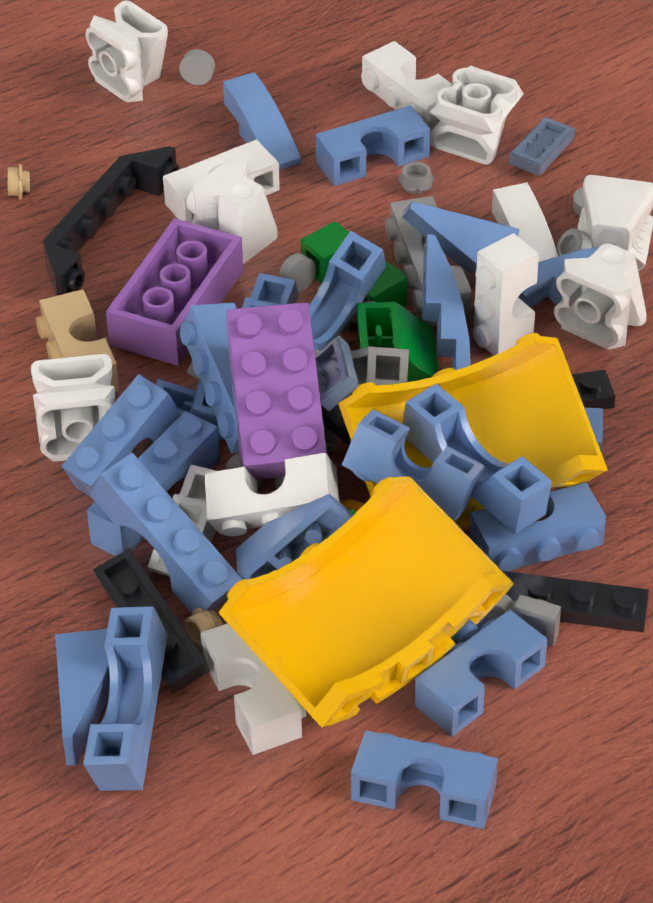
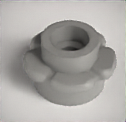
M421 162L406 164L399 175V183L402 184V188L414 195L422 194L429 190L434 181L430 167Z

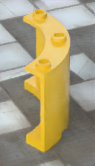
M538 333L527 334L516 341L517 345L495 356L455 370V368L443 369L435 373L431 378L391 385H375L373 382L363 383L352 391V395L338 403L352 441L358 423L373 409L403 424L406 401L434 384H438L465 407L466 417L474 436L491 456L505 463H512L523 456L552 480L551 489L556 487L562 489L585 483L608 471L559 340L555 337L540 336ZM405 439L404 447L408 458L420 467H432L433 462ZM365 481L370 497H372L371 492L378 483ZM471 497L467 508L457 518L455 523L459 528L470 526V513L486 508Z
M410 476L387 477L381 480L371 492L372 497L332 535L320 544L314 543L302 552L298 559L273 572L237 582L227 594L228 600L218 612L321 728L357 715L360 710L358 707L360 703L371 698L377 704L415 679L456 645L451 637L470 619L477 625L514 584Z

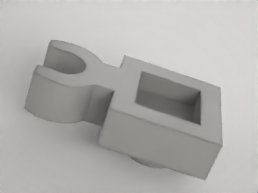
M505 594L485 616L484 621L487 622L491 619H497L510 609L547 638V645L553 647L559 635L561 606L524 595H519L516 602L512 601Z

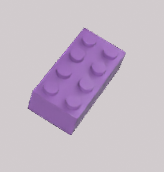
M174 218L107 309L109 345L179 366L189 351L187 346L183 345L181 341L180 327L185 322L191 305L222 303L244 271L242 237Z
M309 303L227 309L226 333L241 467H245L256 480L285 477V459L319 453L327 454Z

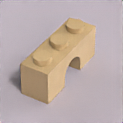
M84 289L39 300L41 316L36 317V325L40 338L48 339L46 348L49 359L107 354L112 361L110 386H114L115 392H118L117 363L106 338L97 340L94 312Z

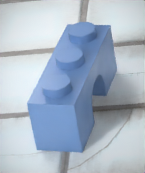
M411 105L315 134L316 163L333 186L366 177V157L369 155H386L397 166L430 157V128Z
M138 374L61 467L74 486L91 497L90 494L100 474L129 455L133 448L143 439L153 444L181 414L169 393Z
M374 409L358 423L342 466L352 470L358 478L376 483L387 477L410 476L455 522L467 508L485 465L447 447L436 458L432 467H420L414 464L405 452L404 443L410 428Z
M587 482L551 491L547 504L546 519L533 522L517 534H514L487 509L471 512L469 538L501 571H512L519 567L541 561H550L556 557L590 550L603 545L606 515Z
M509 609L497 619L487 621L481 630L466 642L457 643L447 656L436 664L431 665L415 678V706L451 737L483 714L485 685L478 679L488 676L496 677L506 682L513 689H516L545 667L547 638Z
M365 730L351 771V800L396 809L399 796L404 790L416 785H425L435 789L440 794V820L484 829L496 789L498 758L486 756L479 752H466L442 747L432 742L424 743L400 738L390 733H376Z

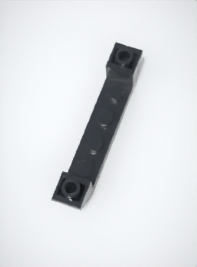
M168 146L120 156L44 238L43 247L46 269L56 296L81 289L85 280V273L82 269L81 254L78 251L89 239L95 236L100 226L114 215L117 207L126 197L132 195L135 188L156 196H160L164 192L163 176L179 170V166L176 164L175 148Z

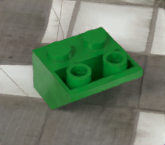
M397 302L357 303L358 350L366 347L409 349L407 382L431 378L438 372L434 329Z

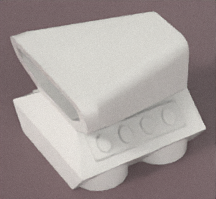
M125 0L114 9L115 22L93 16L90 28L85 33L87 43L92 49L93 54L88 59V65L96 82L123 101L136 102L143 101V87L161 76L168 29L166 24L131 1Z
M473 66L456 70L452 76V85L438 91L436 104L429 112L441 120L430 132V145L436 149L485 165L490 164L495 159L506 116L523 96V92L516 80Z
M227 160L192 186L186 201L187 210L194 214V219L191 223L242 237L243 264L277 239V226L264 189L258 183L247 178L246 161Z
M597 175L586 176L583 183L584 208L581 210L577 229L590 235L592 248L610 243L633 253L636 257L638 271H640L646 265L653 229V216L649 215L653 209V183Z
M605 243L589 258L564 259V272L556 281L557 289L562 298L554 309L555 317L561 324V329L607 350L625 346L627 326H641L646 322L647 316L635 255L618 246Z
M107 354L38 360L31 365L32 380L38 392L33 395L40 450L53 462L67 460L116 402L114 386H110L112 361Z

